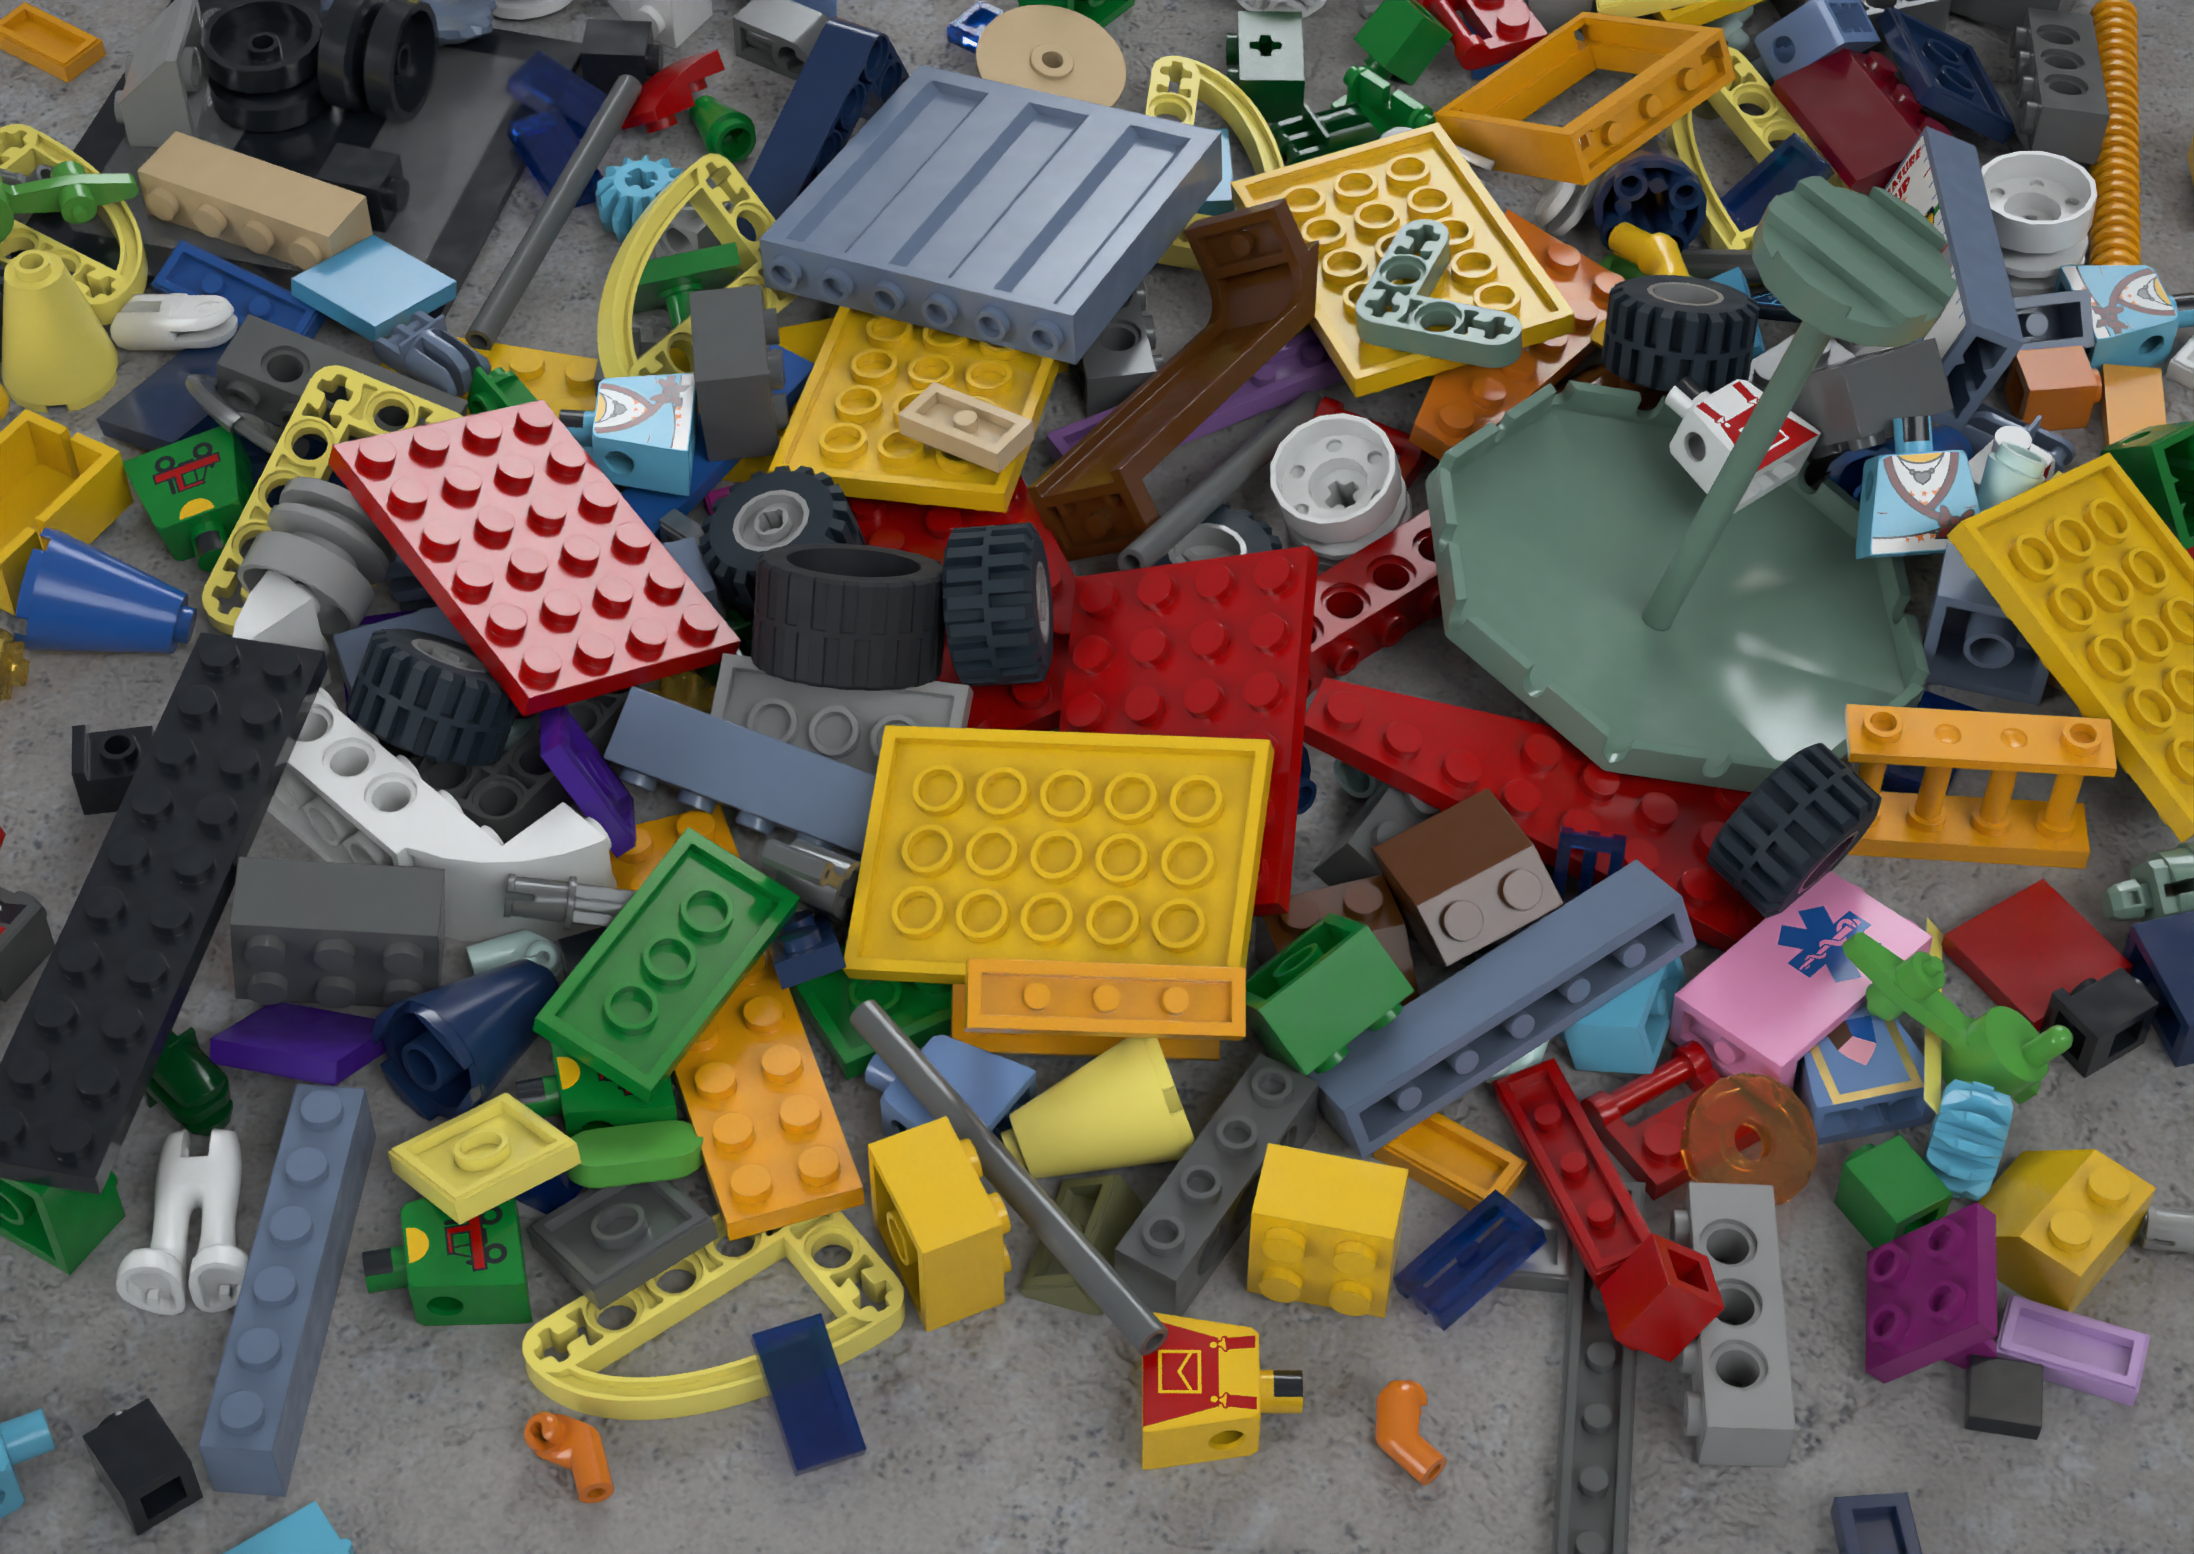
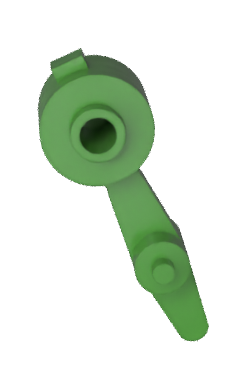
M64 161L57 164L51 170L50 178L17 185L5 184L0 174V243L10 234L13 228L14 214L61 212L65 221L71 224H84L94 218L97 213V206L134 198L139 191L136 180L129 173L86 174L84 167L74 161Z
M1857 932L1842 945L1846 957L1873 982L1866 989L1867 1009L1872 1015L1886 1021H1894L1906 1012L1944 1040L1942 1042L1941 1075L1946 1085L1955 1079L1969 1083L1977 1081L1993 1086L1995 1091L2010 1095L2011 1099L2021 1105L2038 1094L2040 1082L2048 1072L2049 1061L2068 1050L2072 1045V1033L2065 1026H2052L2039 1035L2034 1026L2023 1015L2009 1007H1993L1976 1019L1965 1016L1939 991L1945 984L1944 964L1936 956L1932 957L1926 952L1918 951L1904 961L1864 932Z

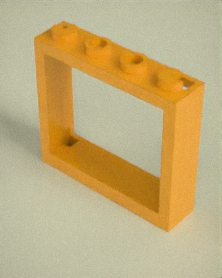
M1581 12L1435 112L1434 117L1436 123H1440L1455 145L1494 160L1495 165L1492 170L1585 186L1736 79L1723 28ZM1580 28L1584 36L1583 41L1576 40L1574 33ZM1596 69L1638 74L1564 127L1522 121Z

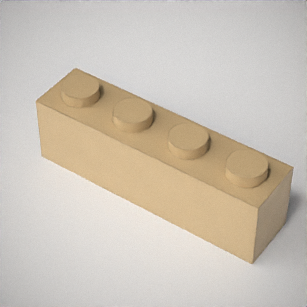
M177 131L137 170L147 214L193 229L209 237L218 238L250 249L255 253L264 254L290 263L303 270H308L373 235L366 196Z

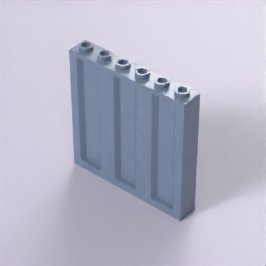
M920 65L761 236L759 243L765 287L1076 365L1222 181L1221 131Z

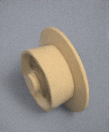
M1027 5L1006 11L993 19L985 27L976 48L975 62L979 78L1114 107L1118 102L1125 86V60L1112 36L1090 18L1063 7Z

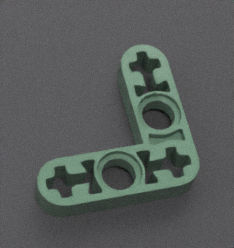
M1432 219L1414 220L1403 225L1397 232L1357 301L1356 324L1359 337L1364 342L1375 346L1486 368H1501L1515 363L1522 353V325L1513 314L1430 297L1450 260V236L1447 227L1441 222ZM1414 252H1420V257L1415 256ZM1398 279L1416 280V282L1406 285L1390 283ZM1387 307L1392 308V312H1387ZM1435 325L1452 327V329L1442 332L1425 330V328Z

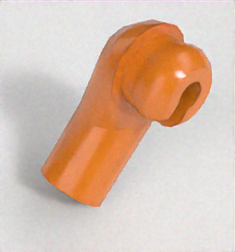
M1394 1380L1381 1390L1376 1400L1375 1439L1385 1453L1422 1486H1426L1442 1472L1447 1459L1419 1434V1423L1422 1415L1420 1407L1428 1404L1424 1388L1413 1380Z
M544 1411L534 1414L528 1420L524 1428V1440L527 1446L534 1450L536 1455L542 1459L572 1471L578 1498L581 1502L598 1503L606 1500L613 1494L614 1485L602 1438L594 1427L563 1414H552Z

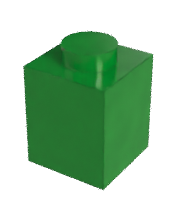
M1384 0L1357 33L1354 40L1368 53L1364 62L1375 73L1387 81L1395 75L1413 85L1453 34L1424 6L1415 0Z
M1900 1134L1876 1147L1873 1144H1866L1858 1148L1842 1165V1174L1834 1203L1873 1249L1943 1218L1947 1214L1953 1195L1952 1192Z

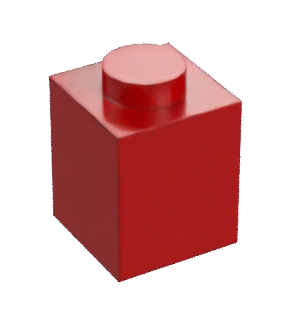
M1654 1233L1600 1287L1609 1318V1327L1615 1340L1630 1350H1641L1668 1362H1672L1725 1309L1708 1256Z

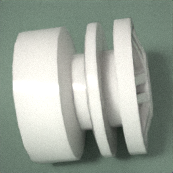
M2017 151L1998 156L1985 164L1981 171L2013 298L2053 293L2060 266L2085 265V253L2089 243L2087 233L2093 222L2097 200L2095 180L2081 165L2064 156L2044 151Z
M1345 413L1318 416L1297 426L1279 444L1270 464L1271 489L1283 514V520L1294 546L1309 545L1319 557L1318 570L1326 571L1412 519V502L1407 492L1406 483L1401 476V468L1395 450L1386 433L1367 418Z

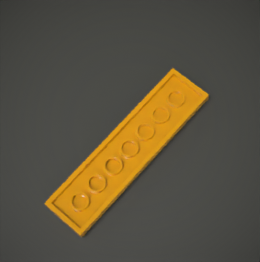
M716 804L713 814L696 809L636 824L637 840L635 847L618 858L609 850L612 874L617 882L616 888L637 891L688 827L740 859L721 805ZM767 948L672 1072L688 1121L693 1125L697 1137H703L701 1147L703 1165L729 1241L865 1204L863 1185L789 988L782 990L769 949Z

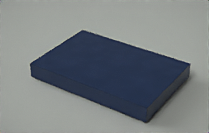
M1887 6L1878 18L1877 23L1917 103L2004 145L2016 129L1973 47L1894 7L1890 8Z
M233 337L226 343L211 348L183 349L96 419L104 436L153 451L221 426L194 399L186 388L185 380L190 374H206L217 379V362Z

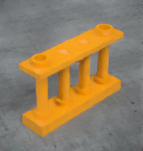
M1858 704L1846 705L1845 724L1848 762L1860 763L1857 775L1882 798L1877 816L1872 825L1847 855L2086 868L2090 855L2085 806L2084 803H2076L2084 776L2115 777L2117 764L2111 719ZM1887 764L1925 766L1919 793L1881 792ZM1952 769L1991 770L1984 797L1945 795ZM2018 772L2057 774L2049 801L2011 799Z
M968 958L965 966V984L952 985L951 1038L993 1054L1098 1057L1125 1038L1137 1037L1158 1038L1165 1060L1219 1061L1220 1040L1241 1041L1246 1037V968Z

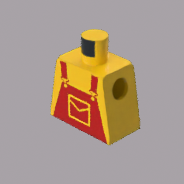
M1153 1312L1168 1329L1169 1334L1165 1342L1157 1350L1148 1355H1142V1469L1153 1470L1251 1456L1259 1449L1261 1413L1302 1414V1370L1260 1369L1259 1333L1252 1327Z

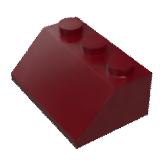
M1844 48L1777 79L1770 89L1849 189L1869 195L1873 186L1881 189L1886 187L1926 126L1950 136L1952 134L1944 125L1926 114L1922 109L1923 105L1917 103L1911 89L1901 84L1894 74L1897 68L1889 59L1875 51H1870L1868 55Z

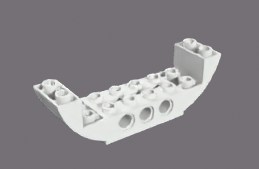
M268 569L248 595L235 622L233 637L325 651V656L330 652L329 646L320 631L317 613L320 612V605L315 594L305 583L301 581L294 583L286 575ZM328 668L268 806V812L326 862L445 869V937L458 941L480 943L526 929L553 942L561 938L600 928L598 926L572 923L571 929L567 930L563 929L564 922L510 916V918L503 917L506 898L525 901L534 900L532 895L506 892L509 874L569 882L570 876L577 877V884L610 888L617 887V882L612 874L609 854L612 846L607 832L595 819L591 817L584 819L562 802L504 844L492 828L487 825L479 827L464 815L460 805L451 794L445 790L437 792L423 781L415 766L405 756H393L380 745L375 735L367 731L357 721L354 723L339 711L333 698L323 689L332 683Z

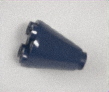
M1654 136L1604 173L1594 199V221L1600 233L1602 244L1608 250H1611L1608 245L1610 233L1618 224L1628 222L1651 234L1660 232L1669 235L1677 242L1678 248L1682 252L1689 248V244L1697 237L1706 220V194L1699 177L1658 136Z

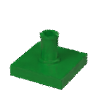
M732 242L648 260L637 288L633 314L667 307L672 329L677 327L690 316L689 292L723 289L737 278L741 263L736 243Z

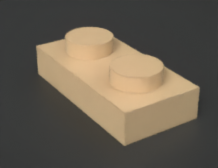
M936 382L927 387L898 414L900 434L997 473H1000L1034 440L1033 420Z

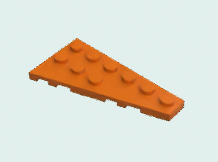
M1509 209L1506 210L1504 215L1575 313V332L1522 348L1520 358L1515 363L1506 367L1486 368L1467 364L1436 374L1414 422L1409 441L1440 461L1444 452L1488 423L1492 422L1498 427L1505 412L1549 383L1554 387L1596 350L1598 346L1593 344L1590 339L1591 333L1601 321L1607 318L1611 288L1619 282L1626 281L1621 275L1609 271L1581 254L1573 246L1563 243Z

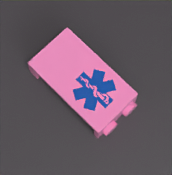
M1829 871L1780 914L1764 919L1674 995L1669 1040L1678 1046L1690 1040L1697 1041L1707 1052L1712 1067L1717 1073L1771 1110L1776 1111L1792 1096L1797 1061L1867 1001L1866 989L1873 982L1846 957L1842 948L1843 943L1857 932H1864L1905 961L1918 951L1929 954L1933 936L1922 930L1913 921L1903 918L1866 894L1860 887L1850 884L1832 871Z

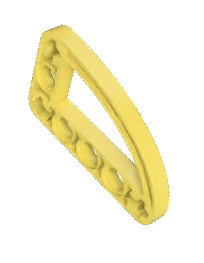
M1728 46L1736 79L1709 97L1707 101L1783 194L1793 191L1800 179L1810 176H1821L1834 187L1850 190L1771 91V87L1748 59L1738 50ZM1745 103L1755 104L1762 108L1765 114L1760 116L1746 114L1739 108V105ZM1691 110L1666 128V143L1699 177L1706 194V220L1699 232L1710 249L1753 250V234L1757 226L1740 232L1721 203L1708 178L1698 152ZM1782 140L1790 143L1796 151L1781 153L1773 149L1769 142ZM1747 283L1748 286L1753 287L1764 285L1757 283Z
M1181 56L1162 57L1154 63L1148 87L1145 115L1156 117L1161 114H1169L1178 117L1182 121L1181 123L1194 125L1198 99L1217 112L1232 128L1251 161L1255 175L1285 167L1278 145L1264 117L1251 99L1228 77L1206 64ZM1169 81L1179 83L1178 94L1168 92ZM1196 213L1157 263L1201 271L1184 234V230L1194 221L1212 216Z
M10 124L0 128V168L29 176L40 164L54 168L61 162L74 161L84 167L86 174H101L72 150L30 126ZM124 200L97 206L98 216L111 230L120 246V259L116 271L14 220L10 234L0 243V263L5 269L6 265L12 260L6 257L20 250L37 249L58 255L68 271L74 272L72 275L73 279L102 325L112 324L115 315L121 312L122 307L134 294L144 293L148 278L146 253L137 222Z
M709 153L685 169L648 205L619 248L603 288L598 313V353L605 378L694 373L691 315L638 359L632 337L633 307L643 270L661 235L688 201L722 245L732 242L736 243L741 263L740 269L743 273L724 288L761 285L765 309L776 308L777 313L799 296L765 287L759 239L776 220L727 158L719 154ZM708 177L716 184L713 189L706 182ZM730 201L734 206L727 211L723 205ZM737 217L747 219L752 224L756 233V241H750L740 233L736 222ZM670 346L681 349L687 355L690 362L689 372H683L673 364L669 353Z
M333 365L326 366L317 371L309 380L204 586L202 602L206 618L210 624L220 632L233 636L235 622L242 608L233 607L229 614H223L218 598L229 599L238 585L236 572L230 570L234 569L238 572L244 560L240 555L244 543L253 537H257L260 533L268 530L272 531L268 525L269 513L272 508L266 502L268 494L272 489L286 485L288 480L296 477L318 478L328 481L333 471L328 464L333 444L347 442L350 435L361 439L389 433L377 427L374 422L376 414L385 407H400L409 415L407 424L400 430L420 426L421 418L426 419L425 424H431L464 416L347 367ZM338 386L345 387L349 401L338 399L329 414L330 425L322 419L327 409L325 393L323 391L334 393ZM315 434L324 438L328 446L321 457L314 460H305L294 453V443L303 435ZM242 586L240 594L244 605L249 593Z
M841 1211L773 1229L771 1236H767L766 1232L748 1236L754 1241V1245L751 1250L739 1257H728L716 1250L717 1243L727 1236L719 1212L712 1217L719 1235L717 1239L602 1310H599L589 1299L582 1295L529 1329L522 1342V1354L526 1372L530 1381L537 1389L558 1404L574 1411L619 1420H658L698 1415L744 1404L793 1387L855 1358L891 1337L901 1328L905 1319L904 1287L895 1273ZM828 1245L845 1247L852 1254L851 1259L845 1265L838 1268L822 1267L813 1258L815 1253ZM784 1257L792 1263L837 1317L836 1320L780 1346L712 1368L657 1377H619L597 1373ZM671 1270H686L696 1278L691 1287L680 1293H669L657 1286L659 1278ZM860 1279L862 1281V1290L871 1301L879 1303L885 1300L886 1308L878 1312L871 1305L861 1309L860 1291L855 1285ZM623 1305L636 1312L633 1322L622 1329L610 1330L603 1328L597 1323L599 1315L605 1309L612 1306ZM585 1327L586 1334L592 1345H588L585 1334L579 1337L578 1328ZM554 1347L559 1353L568 1351L569 1357L564 1361L558 1362L553 1356L544 1357V1351Z

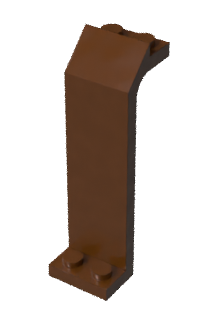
M1285 198L1197 220L1184 230V234L1210 289L1212 311L1208 324L1027 488L1046 529L1051 530L1067 562L1122 552L1154 524L1160 516L1142 479L1315 318L1319 240L1305 243Z

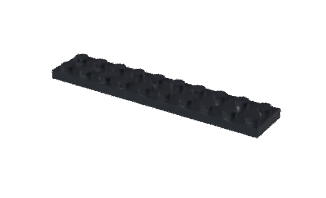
M200 633L0 1063V1178L101 1195L233 890L238 858L247 857L326 675L328 665L325 651Z

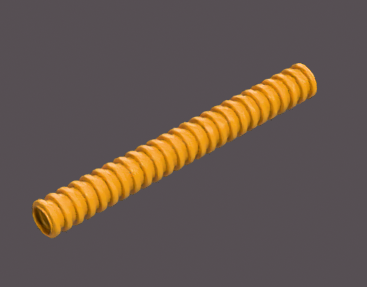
M2102 0L2095 4L2090 11V15L2093 17L2110 116L2097 164L2089 165V173L2095 180L2097 190L2093 222L2089 229V265H2140L2141 199L2139 185L2138 13L2136 7L2128 0Z

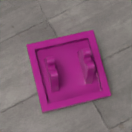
M1976 1202L1867 1252L1865 1372L1885 1384L1942 1359L1966 1369L1970 1355L1977 1354L1991 1358L1997 1357V1343L1992 1339L1998 1336L1996 1215Z

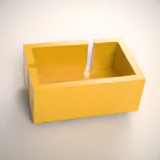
M25 409L0 432V609L15 616L22 580L32 550L35 548L46 551L49 541L40 536L44 528L49 527L61 530L90 545L133 503L120 451L79 432L71 438L68 427L28 409Z

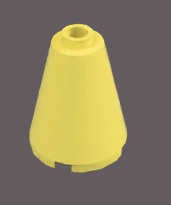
M37 249L20 253L4 269L1 376L8 395L17 405L39 413H48L47 406L66 404L68 412L80 410L101 400L115 386L118 378L116 369L119 359L114 343L58 255Z
M1137 1037L1125 1038L1010 1113L1009 1118L1013 1128L1001 1132L1005 1147L1024 1168H1028L1030 1175L1034 1179L1178 1161L1182 1159L1195 1141L1158 1038Z

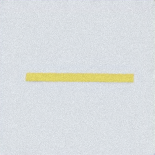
M1926 917V932L1933 936L1929 954L1942 960L1941 944L1943 934ZM1925 1027L1924 1101L1938 1115L1941 1103L1942 1038Z

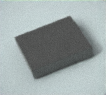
M669 1180L607 1188H590L526 1228L532 1246L599 1310H602L719 1237L713 1218Z

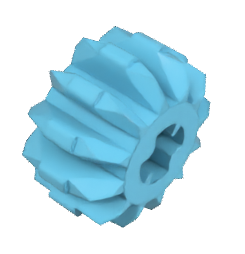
M647 154L639 161H632L624 157L621 167H606L605 177L597 181L595 193L599 219L603 223L604 231L615 232L618 242H623L648 205L672 180L683 172V169L672 168L669 158L653 162Z
M1955 1079L1945 1087L1941 1097L1938 1115H1935L1922 1159L1952 1192L1953 1198L1960 1199V1197L1975 1201L1980 1200L1990 1191L2002 1157L2014 1109L2010 1095L1995 1091L1993 1086L1977 1081L1969 1083Z

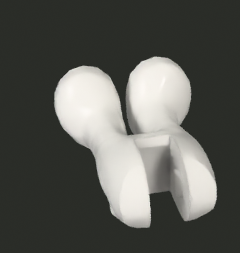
M213 1128L208 1156L192 1157L191 1140L187 1130L167 1135L156 1172L154 1223L150 1248L132 1250L124 1257L117 1271V1292L123 1300L139 1309L157 1314L176 1315L183 1312L187 1294L186 1258L189 1220L192 1212L195 1209L201 1208L200 1241L197 1253L192 1259L188 1281L192 1300L201 1311L209 1313L225 1311L237 1305L249 1256L241 1249L236 1248V1215L242 1181V1160L240 1143L235 1131Z

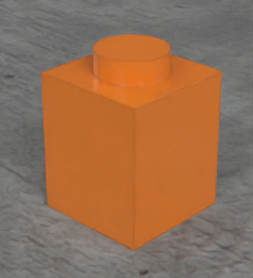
M2083 346L2019 350L2011 362L2004 395L2012 416L2030 425L2038 415H2041L2040 427L2047 431L2087 428L2093 405L2099 403L2101 399L2102 381L2099 371L2096 368H2091Z

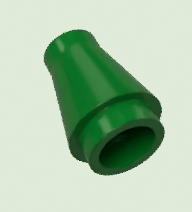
M709 95L701 96L694 101L695 106L689 109V117L696 125L707 152L719 154L727 158L731 163H738L746 159L752 153L756 144L755 126L752 120L747 115L718 102Z

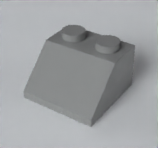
M174 0L140 33L134 55H128L126 58V82L124 89L118 90L115 94L114 111L117 123L125 125L130 147H161L175 131L195 138L199 136L210 96V87L208 83L209 72L204 64L200 46L203 21L198 0Z

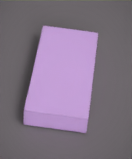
M2009 1294L1996 1339V1358L2043 1365V1380L2133 1407L2139 1392L2150 1335Z

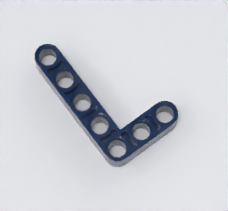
M838 17L831 18L823 27L747 180L748 185L775 220L785 212L846 146L859 118L870 120L909 78L906 68L885 33ZM737 217L736 222L740 233L746 239L756 241V233L752 224L747 219Z

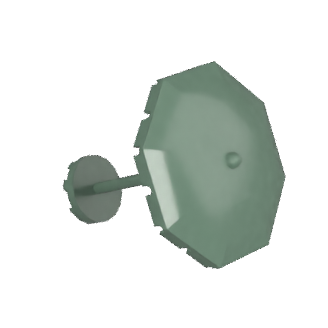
M1810 176L1799 180L1793 191L1779 196L1776 195L1772 199L1753 234L1752 259L1765 287L1791 314L1803 321L1708 494L1704 492L1670 452L1669 444L1683 419L1665 404L1667 396H1662L1655 408L1642 411L1638 409L1641 402L1640 392L1572 380L1568 381L1565 389L1559 394H1556V390L1549 383L1505 412L1498 427L1490 422L1444 452L1440 463L1429 474L1425 485L1445 636L1604 771L1753 792L1788 758L1798 751L1822 742L1846 765L1850 763L1848 762L1845 724L1846 705L1858 704L1916 708L1925 690L1923 684L1930 674L1916 615L1904 614V610L1912 596L1903 558L1900 556L1856 560L1855 550L1860 503L1830 478L1823 481L1818 490L1811 488L1806 483L1804 477L1805 471L1810 464L1807 460L1797 476L1736 513L1734 511L1832 336L1861 346L1900 347L1927 336L1941 317L1957 289V281L1951 277V271L1941 253L1946 244L1944 236L1916 208L1886 190L1875 186L1872 187L1867 196L1842 187H1834L1821 176Z

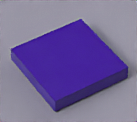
M565 705L540 713L542 759L586 818L591 817L604 828L611 841L612 846L610 850L618 858L636 846L637 837L633 796L621 780L618 779L616 773Z
M286 1002L265 1005L210 1038V1061L214 1062V1064L329 1086L337 1085L384 1054L386 1050L383 1040L375 1045L373 1043L372 1032L376 1019Z

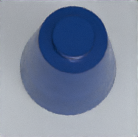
M49 527L43 529L40 536L49 541L46 551L33 548L19 592L15 617L27 620L26 635L14 632L16 647L38 651L174 653L179 642L189 644L195 628L197 608L188 607L189 598L187 593L61 530Z

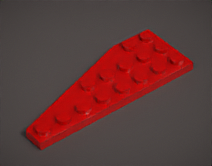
M1329 678L1323 679L1305 715L1304 743L1407 794L1410 793L1415 798L1441 811L1485 788H1489L1534 844L1543 862L1591 886H1595L1637 859L1682 895L1695 938L1723 952L1730 949L1766 919L1706 863L1716 835L1752 792L1604 771L1552 726Z

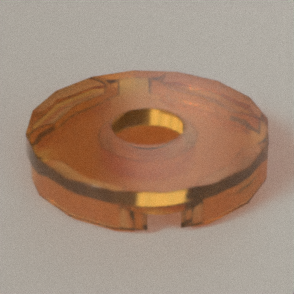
M1742 1072L1711 1083L1691 1101L1685 1114H1688L1685 1120V1131L1681 1132L1680 1150L1689 1176L1694 1182L1773 1185L1775 1207L1790 1201L1807 1185L1817 1163L1818 1135L1809 1110L1791 1088L1767 1075ZM1739 1125L1751 1127L1760 1136L1762 1154L1757 1161L1745 1158L1737 1150L1734 1140L1735 1132Z

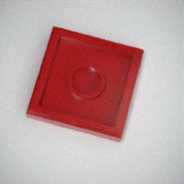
M2044 879L2039 880L1945 933L1941 944L1942 950L1998 1006L2009 1007L2019 1012L2034 1026L2037 1032L2040 1031L2051 994L2054 991L2063 987L2070 994L2074 988L2089 978H2095L2098 981L2121 967L2130 975L2133 967L2108 940Z

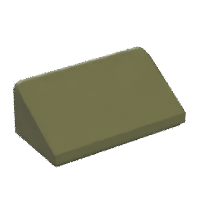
M1120 1174L1063 1179L1054 1202L1114 1268L1115 1248L1142 1213L1143 1205L1140 1199ZM1039 1240L1020 1289L1024 1297L1085 1314L1103 1315L1104 1312L1044 1243Z

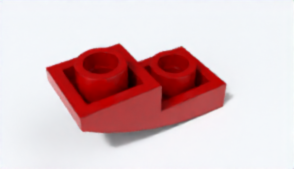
M718 49L683 58L652 76L643 84L640 96L621 126L622 130L644 125L648 134L678 124L675 114L695 106L692 93L708 87L705 78L725 70Z

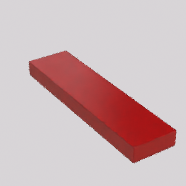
M1555 1058L1492 1081L1493 1092L1586 1270L1599 1291L1601 1285L1652 1233Z

